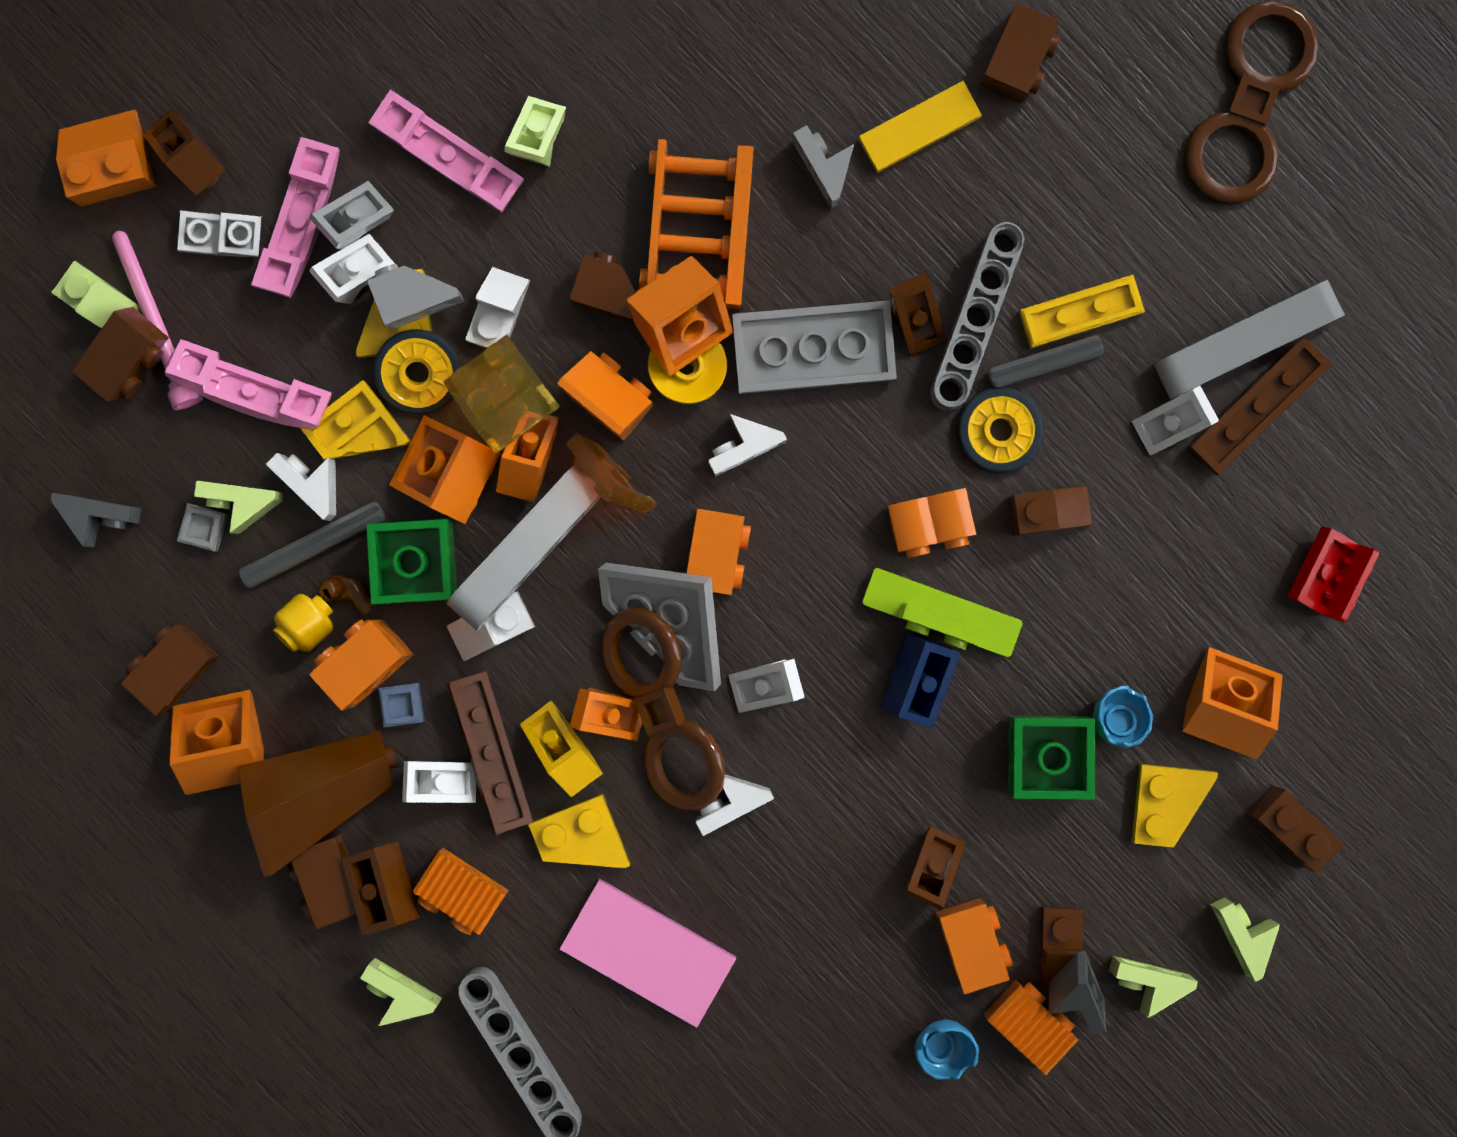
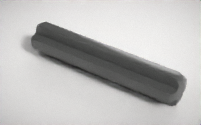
M1094 335L992 367L988 371L989 379L993 388L1011 385L1100 357L1104 353L1103 345L1099 336Z

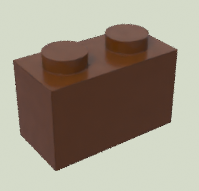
M1016 2L980 85L1021 103L1024 102L1029 92L1036 95L1046 73L1039 70L1045 56L1052 59L1062 37L1055 34L1060 21Z
M134 307L116 310L111 314L72 372L108 403L122 398L129 399L142 386L143 382L140 378L144 372L154 367L162 358L164 352L161 348L169 337Z
M186 624L174 625L173 628L168 625L163 628L153 639L152 642L156 646L146 657L143 654L139 655L125 670L129 675L122 681L121 685L155 716L167 714L220 657Z
M1272 786L1247 813L1257 825L1303 868L1318 874L1344 846L1335 835L1285 789Z
M341 833L316 842L287 864L294 884H300L305 897L301 900L304 915L309 922H314L316 929L357 915L341 858L349 856Z
M399 842L341 858L362 936L420 918Z

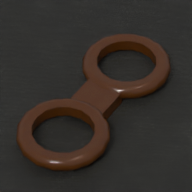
M1270 0L1253 4L1236 17L1228 30L1225 52L1229 68L1238 78L1236 89L1227 111L1212 114L1196 126L1187 142L1185 155L1189 178L1199 192L1214 201L1236 204L1252 200L1267 189L1276 174L1279 158L1278 148L1274 135L1266 125L1278 93L1292 90L1308 78L1317 63L1319 41L1315 26L1303 11L1290 3ZM1266 18L1280 19L1291 25L1299 35L1302 47L1300 60L1295 69L1288 74L1277 77L1262 75L1254 70L1245 59L1242 47L1244 34L1249 26L1256 21ZM1228 127L1241 129L1250 134L1259 145L1262 157L1260 170L1255 178L1248 184L1238 187L1224 186L1213 180L1205 170L1202 159L1203 147L1208 137L1215 131Z
M641 607L623 609L609 620L603 631L601 655L604 668L613 684L626 695L636 698L634 699L647 735L650 736L645 744L643 759L647 779L655 793L668 805L683 811L702 810L715 802L723 789L726 769L722 751L713 736L699 724L686 720L673 686L680 675L682 661L678 638L670 625L656 612ZM636 624L647 628L655 635L661 645L664 657L663 669L658 679L652 683H644L633 678L621 662L618 650L619 640L624 629L629 625ZM680 736L690 740L699 748L704 756L707 766V779L701 792L688 794L678 790L669 782L663 771L661 761L662 749L669 738Z

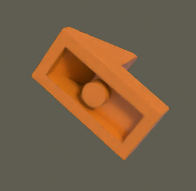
M580 688L569 727L580 731L637 741L642 719L634 699L594 688H589L588 690Z

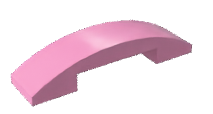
M392 90L388 92L368 122L420 161L503 212L524 180L523 177L493 157L486 156L426 116L422 110Z
M304 137L300 138L289 170L291 181L268 249L263 248L251 284L253 287L285 297H292L319 233L318 227L310 220V216L328 204L340 153L339 148Z
M180 339L165 370V376L211 401L259 419L292 427L317 429L332 396V393L295 379L292 385L221 361L219 360V352Z

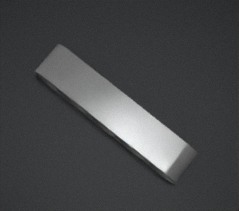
M999 223L991 230L984 241L931 386V400L941 410H954L963 404L969 396L1024 245L1023 232L1013 223ZM1003 234L1010 237L1013 241V250L1010 252L998 250L994 243L995 236ZM985 271L996 273L1000 280L999 288L992 290L984 287L980 279L981 273ZM971 308L983 310L987 318L986 324L981 327L970 324L967 319V311ZM956 345H966L972 350L973 360L971 363L961 364L954 358L953 350ZM946 381L955 383L960 391L959 398L952 402L943 399L940 394L941 383Z
M1326 280L1186 347L1153 365L1169 398L1172 399L1320 328L1345 314L1329 281Z
M576 464L573 465L464 581L446 604L478 631L604 494L605 489Z
M486 967L471 969L459 986L458 995L543 1134L545 1137H577L582 1123L581 1111L500 980L491 969ZM474 979L484 981L489 989L488 994L483 997L474 995L469 989V982ZM495 1013L504 1014L510 1022V1027L505 1030L495 1029L491 1025L490 1016ZM516 1047H523L530 1053L531 1060L525 1064L515 1062L511 1056V1050ZM537 1081H544L551 1086L552 1094L547 1097L537 1096L532 1090V1084ZM558 1115H565L572 1120L573 1127L566 1131L559 1130L554 1126L552 1120Z

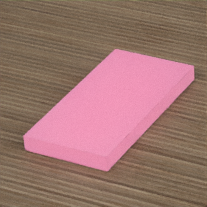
M601 879L598 880L560 947V950L696 1028L736 960L735 955Z

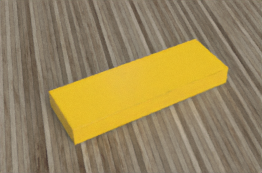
M961 81L860 135L859 141L876 173H879L980 119L982 114L964 81Z
M1130 275L1021 309L1019 314L1031 349L1143 314L1145 310L1134 275Z

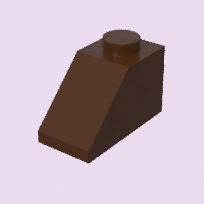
M173 109L143 134L163 163L196 196L203 190L211 188L218 181L220 174L226 170Z
M595 252L594 257L584 254L569 299L572 305L635 325L626 299L636 292L623 267L616 264L618 259L602 252Z
M1087 486L1045 490L1008 497L1013 536L1092 525Z

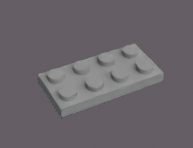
M890 300L732 314L739 394L897 380Z

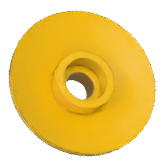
M720 343L716 344L689 363L693 367L691 374L685 375L678 370L671 376L664 371L651 350L648 358L650 379L655 388L669 400L682 404H695L705 401L719 390L725 379L727 359L724 349Z

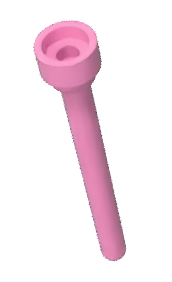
M116 231L112 235V241L143 316L169 337L130 240L125 232ZM170 338L161 348L164 352L161 360L165 370L175 352ZM169 378L171 383L168 385L170 392L167 393L173 410L185 409L203 400L201 395Z

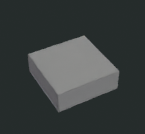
M187 503L177 541L218 552L229 514Z

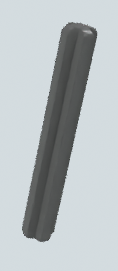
M371 502L239 570L240 578L247 588H253L367 530L366 524L383 522L386 519L384 511L378 502Z

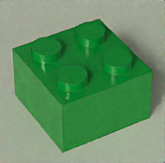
M441 519L366 524L371 604L450 599L457 590L453 521Z
M1008 715L1007 794L1013 799L1095 800V719L1088 716Z

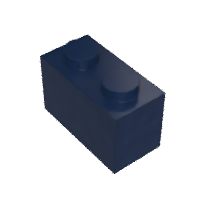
M907 632L880 706L897 717L933 728L960 652L940 642Z

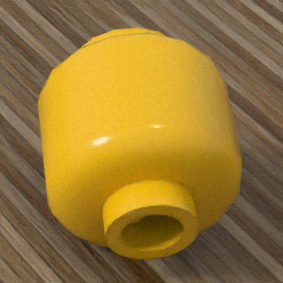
M298 594L275 614L274 622L276 627L273 629V632L292 652L295 653L298 649L303 652H310L332 632L333 624L328 616L333 611L318 595L311 599L304 594Z

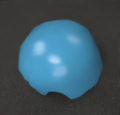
M1123 685L1106 691L1095 703L1092 718L1095 719V731L1101 739L1117 748L1126 749L1142 743L1152 729L1153 714L1145 695L1139 694L1130 689L1129 686Z
M942 1019L935 1021L922 1030L916 1039L914 1050L918 1064L924 1073L937 1080L951 1078L958 1080L969 1067L974 1068L978 1063L979 1046L973 1035L966 1027L954 1020Z

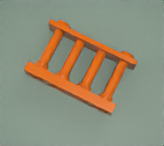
M658 139V150H650L649 174L655 175L648 269L641 268L639 289L663 275L657 273L659 250L721 255V259L729 260L728 274H720L719 278L715 279L720 284L726 309L741 311L753 146L738 145L737 157H729L728 161L667 156V141L665 139ZM677 172L727 176V181H735L734 196H726V200L664 195L665 173ZM662 211L724 216V220H732L731 236L723 235L722 239L661 234Z

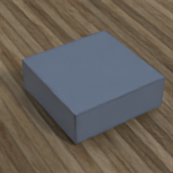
M420 683L378 688L383 727L425 722Z

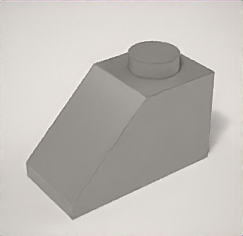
M391 264L375 271L376 277L367 280L383 323L390 330L465 302L457 288L407 266L398 268L397 264Z

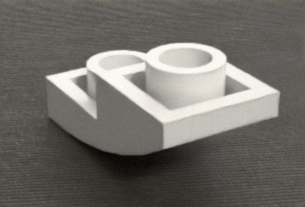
M180 211L177 250L178 252L192 254L258 257L261 217L222 212L221 215Z

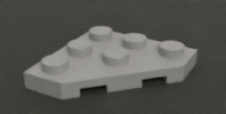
M605 563L598 569L602 605L613 616L623 609L641 607L656 612L670 625L678 638L682 655L680 675L676 681L679 686L715 691L721 685L711 577ZM636 624L629 625L633 629L630 634L651 656L656 653L664 661L661 645L655 635L645 627Z

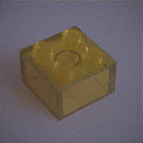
M507 334L443 381L471 425L495 454L560 407Z

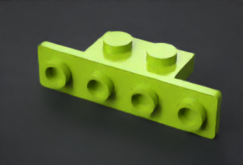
M879 568L873 570L862 600L865 606L908 621L905 628L928 636L931 629L945 634L943 642L965 650L969 643L1005 657L1012 655L1022 627V621L1017 618Z

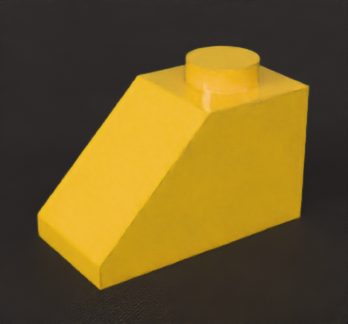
M552 701L520 723L548 774L570 797H573L603 774L588 748L573 728L569 727L570 724Z

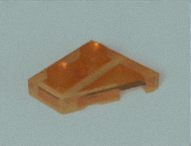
M576 433L566 443L575 456L572 459L574 465L582 473L593 478L596 482L593 488L603 500L608 503L612 501L618 502L646 515L657 505L650 495L646 496L632 488L628 482L632 477L597 442Z

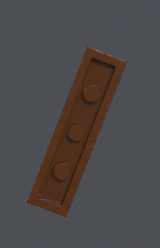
M1305 336L1301 337L1218 418V422L1209 426L1188 448L1215 476L1219 475L1332 364Z
M484 671L446 683L493 835L533 823L487 672Z

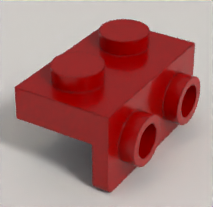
M1321 526L1287 597L1320 616L1345 623L1355 607L1368 576L1372 572L1379 552L1371 547L1357 544L1332 528Z

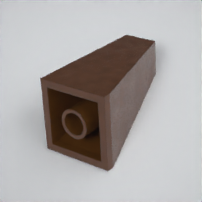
M380 731L238 766L245 816L263 877L272 876L393 786L390 769L397 768L392 744L384 746Z

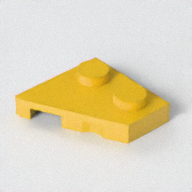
M364 380L326 408L317 429L300 428L324 460L396 448L411 443V440Z

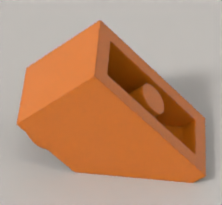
M521 408L501 457L496 492L535 502L545 476L559 424V417Z

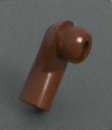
M332 575L327 577L319 586V594L324 600L351 601L362 617L378 607V604H371L370 593L357 577Z

